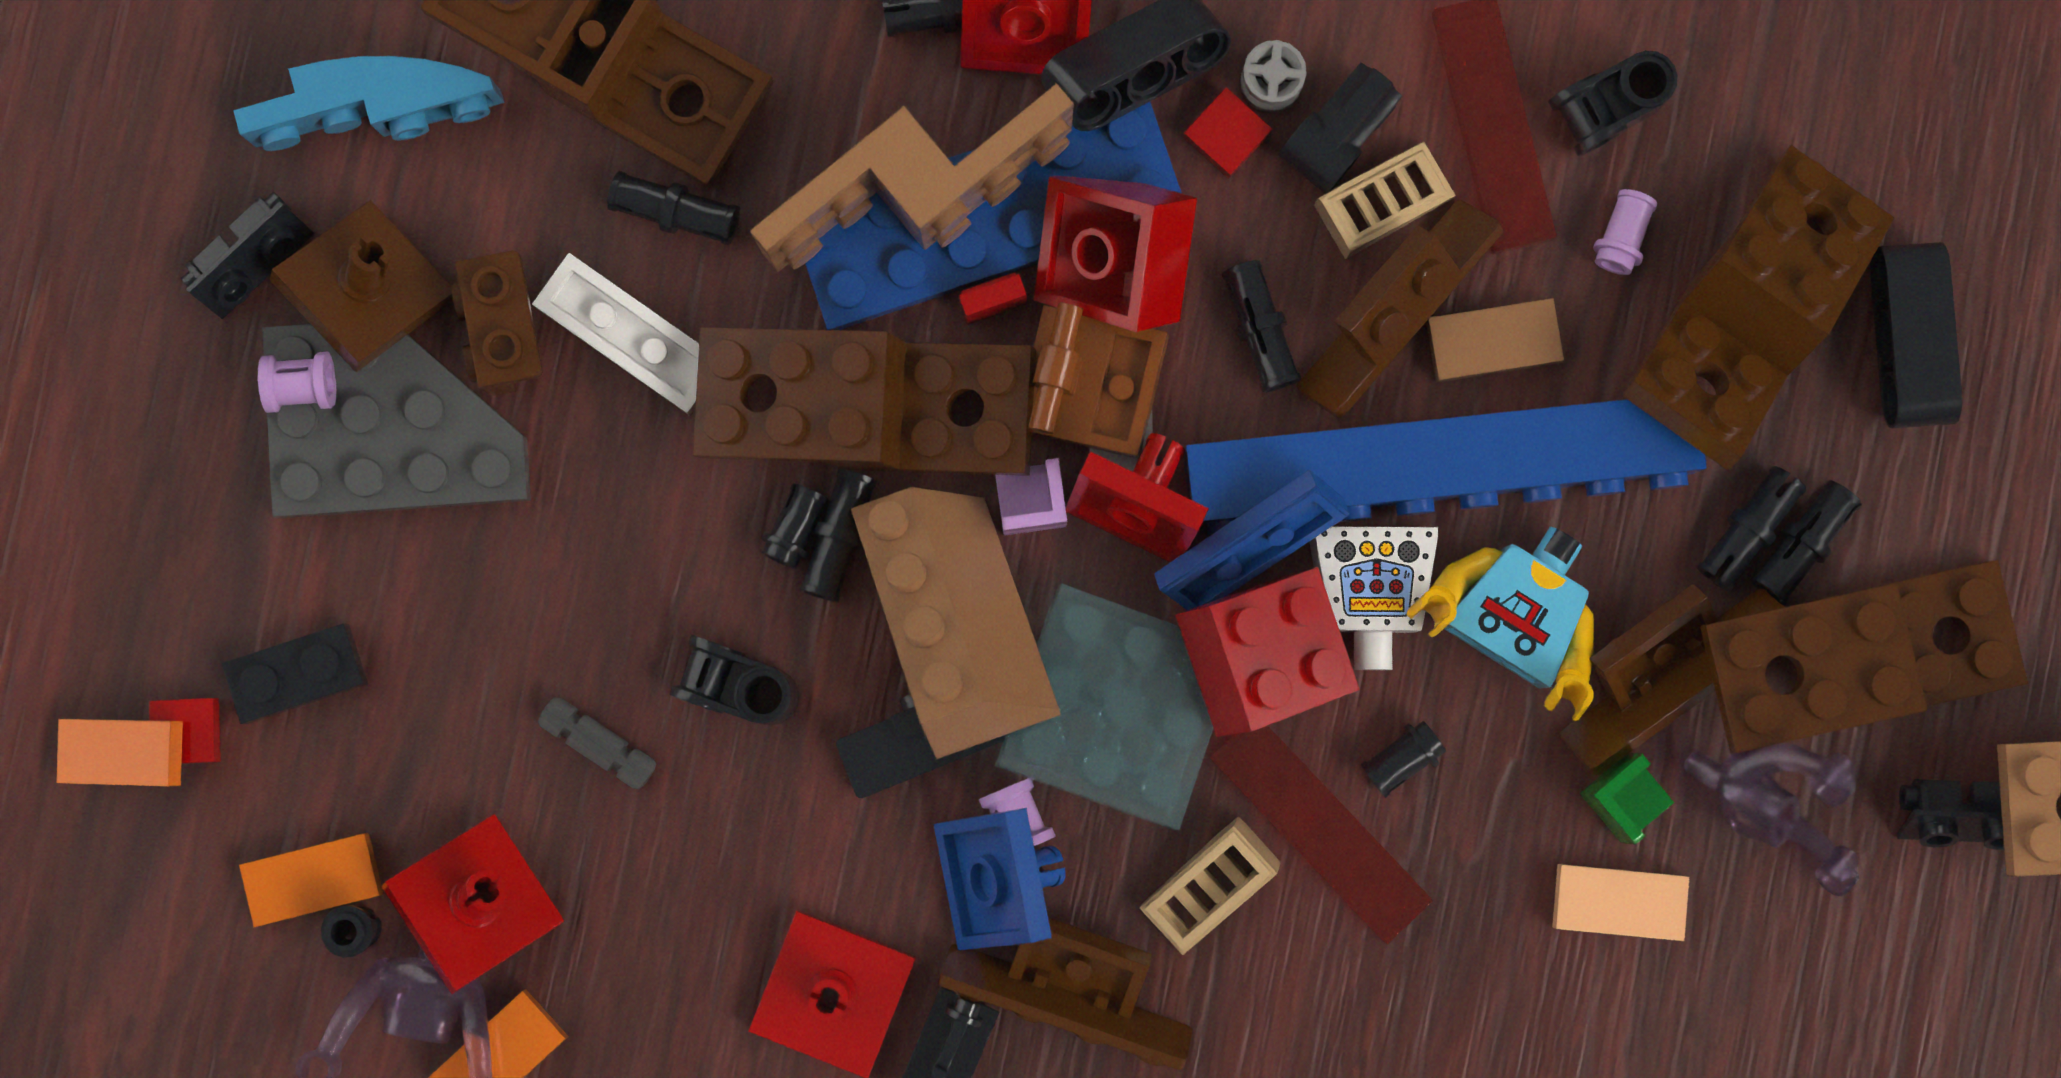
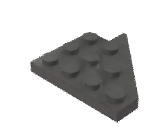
M311 324L262 327L264 356L274 355L277 361L314 359L318 352H329L333 360L336 378V401L332 408L321 409L318 403L282 405L279 412L267 413L272 517L280 519L531 501L527 437L409 334L356 373Z

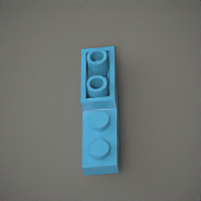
M358 56L319 61L289 68L295 93L236 109L233 112L239 134L255 147L263 146V149L266 151H276L297 145L301 142L300 135L324 129L325 133L334 134L355 129L362 124L361 118L368 116L370 124L383 137L391 135L393 140L412 139L427 133L430 130L428 124L449 118H453L455 123H466L484 118L490 114L489 107L504 103L501 90L491 77L460 66L419 58Z

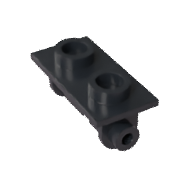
M274 191L266 199L259 195L255 202L229 226L239 238L237 242L230 246L221 236H218L198 256L185 264L189 271L180 279L187 286L186 290L221 319L227 316L237 305L244 302L251 292L271 274L273 268L292 256L314 234L304 222L291 212V208Z
M1914 779L1912 785H1902L1899 791V805L1901 810L1911 811V814L1896 833L1897 839L1919 840L1921 845L1933 848L1951 846L1959 841L1983 842L1986 848L2004 850L2000 782L1973 781L1969 786L1971 803H1963L1960 781Z
M941 986L902 1078H972L1000 1011L979 1002L961 998L953 991Z

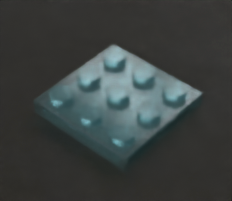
M1061 583L1056 588L1037 643V648L1061 715L1006 734L995 767L1174 831L1180 830L1213 731V725L1179 626Z

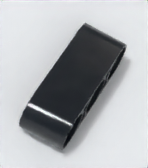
M1158 0L1057 53L1045 65L1041 74V83L1046 91L1057 83L1074 103L1073 127L1081 132L1093 131L1218 65L1230 48L1231 37L1202 0Z
M1943 242L1879 246L1871 259L1870 276L1881 404L1885 422L1889 428L1956 424L1960 419L1962 411V387L1951 264L1947 247Z

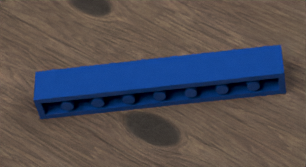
M1628 399L1186 445L1184 448L1186 450L1184 467L1188 498L1209 508L1201 524L1206 525L1207 536H1211L1309 469L1344 498L1350 514L1338 523L1371 519V508L1396 505L1397 516L1435 512L1434 501L1459 499L1460 510L1493 507L1499 505V494L1518 492L1523 494V503L1553 501L1562 499L1561 488L1586 486L1587 497L1619 494L1625 492L1624 481L1649 479L1650 490L1678 488L1689 485L1688 475L1707 469L1705 454Z

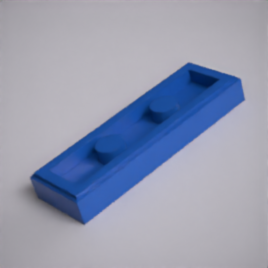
M1309 469L1155 572L1154 575L1159 590L1186 610L1223 598L1346 518L1350 513L1345 500Z

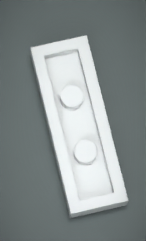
M568 253L532 305L682 411L691 415L696 407L699 343L578 258Z

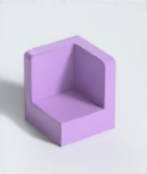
M1058 458L1045 460L1043 465L1030 466V476L995 475L1004 536L1067 526Z

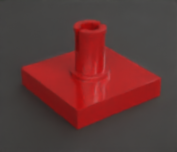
M963 0L960 68L1042 74L1045 65L1053 56L1089 37L1092 0Z
M1151 433L1146 439L1144 449L1133 471L1090 451L1067 503L1066 512L1168 562H1172L1187 552L1209 508L1167 488L1180 460L1184 458L1186 450L1182 445L1172 440L1161 465L1156 466L1155 461L1167 437Z
M495 814L388 879L381 886L451 995L564 922L559 911Z
M797 910L748 1032L863 1078H869L916 956Z

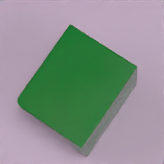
M1643 753L1627 754L1580 793L1621 843L1636 845L1645 837L1641 830L1675 803L1646 769L1651 763Z

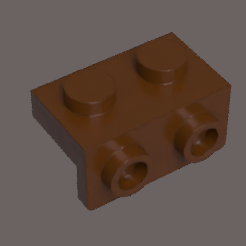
M512 250L455 261L459 282L452 283V296L459 320H466L470 344L463 346V355L468 377L471 383L477 382L478 387L491 396L517 392L515 382L538 378L543 373L522 257L517 251Z

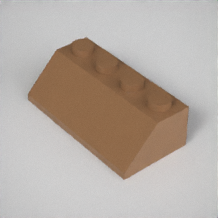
M910 487L851 508L921 726L936 759L1061 715L985 498Z

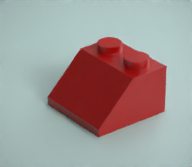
M1058 175L1050 176L1034 301L1056 308L1058 303L1072 304L1083 308L1082 316L1134 332L1180 322L1197 197L1146 183Z

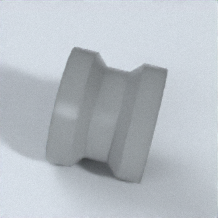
M1273 40L1265 41L1255 46L1246 58L1240 77V88L1246 102L1256 110L1265 113L1281 112L1289 108L1299 97L1307 75L1306 63L1300 51L1289 43ZM1256 76L1262 77L1263 80L1268 84V91L1267 86L1263 83L1262 79L1256 78Z

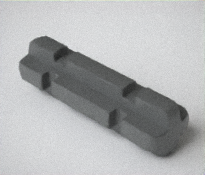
M554 697L545 706L538 720L541 728L556 738L564 736L567 738L565 744L607 772L612 769L618 772L616 778L633 789L642 788L649 780L656 767L654 759L639 749H634L633 751L628 749L629 743L588 715L579 716L577 714L579 709L563 698Z

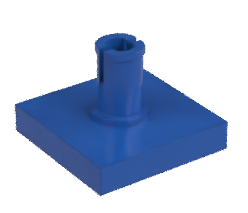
M1027 808L933 824L958 950L1026 944L1052 938L1042 888L1061 885L1065 880L1066 872L1065 867L1039 871V867L1064 860L1060 850L1055 846L1048 845L1038 850L1034 849Z

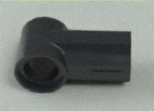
M1360 63L1317 114L1313 111L1281 149L1278 156L1326 194L1332 191L1363 152L1360 149L1374 131H1377L1396 108L1402 95L1395 89L1393 83L1377 69Z

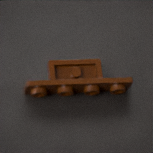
M1458 200L1430 231L1417 225L1334 321L1342 333L1298 382L1297 388L1302 395L1337 418L1344 417L1502 235L1504 229L1499 221L1470 204Z
M1694 584L1690 585L1590 657L1608 697L1583 714L1578 721L1572 722L1560 731L1559 737L1563 744L1592 775H1600L1715 692L1700 626L1784 608V606L1765 589L1761 588L1751 593L1717 618L1708 597Z
M1049 917L1052 938L1033 943L1019 944L1012 963L972 949L958 950L957 944H951L938 984L953 990L959 997L975 1002L984 1001L1010 1010L1028 1022H1044L1075 1033L1077 1037L1091 1044H1106L1135 1054L1140 1060L1151 1065H1166L1177 1070L1184 1068L1188 1057L1192 1028L1186 1024L1135 1007L1150 967L1152 953Z

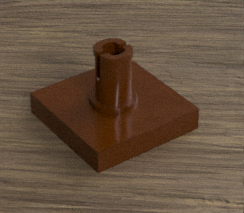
M371 200L271 271L270 281L356 373L453 301L452 286Z

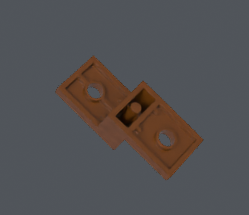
M424 0L420 6L425 15L536 78L550 97L709 189L774 82L771 75L663 14L657 0H520L513 4H504L497 0ZM686 85L697 87L703 92L704 96L703 106L699 112L690 117L675 115L669 108V100L672 93L679 87Z
M1790 145L1774 165L1733 234L1695 275L1625 388L1622 396L1729 471L1742 458L1788 375L1829 335L1893 222L1894 217L1877 206L1874 201L1863 196L1826 170L1819 162L1809 158L1793 145ZM1807 218L1818 224L1823 234L1813 230L1807 224ZM1697 376L1706 379L1715 389L1716 395L1704 391L1697 383Z
M700 328L693 456L705 459L825 462L841 469L861 471L1030 476L1032 429H1029L1028 426L1034 401V384L1032 382L1035 374L1036 349L1031 345L906 343L886 331ZM760 378H771L777 388V397L774 404L766 411H753L747 399L749 388ZM966 392H976L983 400V414L975 424L967 427L959 426L953 418V404L960 395Z
M1998 560L1700 626L1730 753L1745 752L1928 711L1927 706L2028 684ZM1944 617L1954 620L1962 631L1961 645L1952 654L1941 652L1935 646L1932 638L1935 624ZM1778 656L1789 659L1795 665L1798 673V679L1794 688L1785 694L1773 691L1767 684L1765 677L1768 664Z

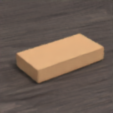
M1557 864L1552 928L1684 941L1689 877Z

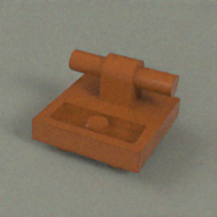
M1058 303L1057 308L1044 305L1034 343V348L1036 349L1035 374L1032 382L1034 384V401L1028 426L1029 429H1032V435L1139 459L1169 339L1168 333L1155 329L1139 332L1124 329L1082 316L1083 308L1072 304Z

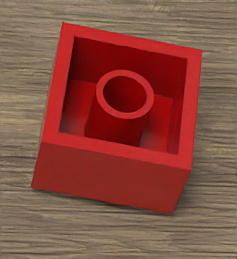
M1318 567L1280 576L1175 615L1216 737L1252 732L1360 690Z

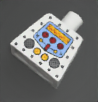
M1330 527L1309 541L1314 568H1319L1340 632H1354V670H1392V633H1415L1422 630L1425 611L1421 610L1412 619L1408 617L1407 611L1424 593L1429 591L1438 540V527Z

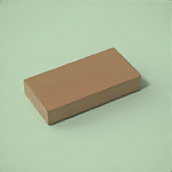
M1554 298L1430 317L1426 321L1436 383L1558 364L1564 361Z

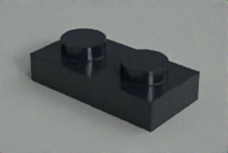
M346 623L222 663L240 724H250L368 685L350 625Z

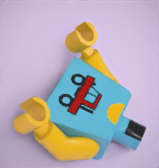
M1549 527L1533 555L1514 544L1505 546L1501 550L1484 547L1447 565L1429 591L1424 593L1408 608L1407 615L1410 619L1421 610L1428 612L1433 617L1434 628L1428 633L1430 637H1435L1444 629L1539 689L1550 688L1556 679V685L1545 700V707L1549 711L1554 710L1561 698H1566L1575 708L1572 720L1578 721L1593 700L1594 692L1589 684L1593 665L1590 657L1594 655V617L1589 607L1585 604L1589 591L1565 576L1580 552L1582 545L1576 539L1557 528Z

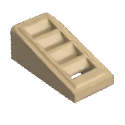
M1422 142L1317 199L1314 206L1344 258L1347 259L1448 202L1456 195L1425 142ZM1414 163L1418 166L1433 192L1425 198L1421 197L1405 169ZM1393 175L1411 204L1404 209L1400 208L1385 182L1386 179ZM1372 187L1390 215L1380 221L1364 193ZM1353 199L1368 225V228L1359 232L1343 205Z
M1236 817L1143 902L1140 909L1174 947L1184 955L1277 875L1280 861L1240 817ZM1234 845L1254 867L1250 874H1247L1226 851L1229 847ZM1212 862L1235 885L1229 893L1206 868ZM1194 879L1216 903L1211 910H1208L1186 886L1191 880ZM1173 896L1198 921L1191 928L1166 903Z

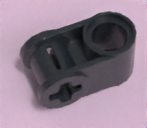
M1643 51L1634 54L1599 74H1592L1572 84L1550 98L1548 103L1552 110H1560L1577 140L1574 150L1578 157L1612 141L1627 131L1628 128L1659 111L1672 97L1677 87L1678 75L1675 65L1667 56L1657 51ZM1635 72H1645L1651 75L1657 82L1658 96L1651 99L1637 96L1631 90L1629 75Z
M691 634L688 644L693 650L680 685H672L669 695L721 714L726 712L750 722L766 725L783 723L793 715L798 707L799 692L797 684L790 675L777 668L746 658L742 652ZM773 678L781 686L782 701L773 712L762 714L753 706L751 699L752 690L762 679Z

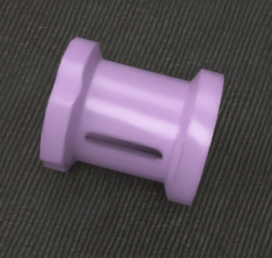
M318 352L314 359L277 361L274 355L261 356L258 365V388L265 412H279L282 405L318 403L321 409L332 408L336 401V378L330 353Z
M1031 778L979 799L982 808L989 809L990 813L1027 808L1034 846L1056 837L1052 827L1044 826L1030 793L1034 787Z

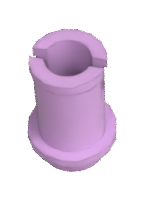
M1622 189L1619 191L1617 203L1603 239H1597L1593 246L1594 251L1597 253L1595 263L1599 267L1612 273L1629 275L1632 272L1633 266H1639L1642 263L1644 257L1639 250L1652 213L1657 207V201L1654 198L1635 190Z

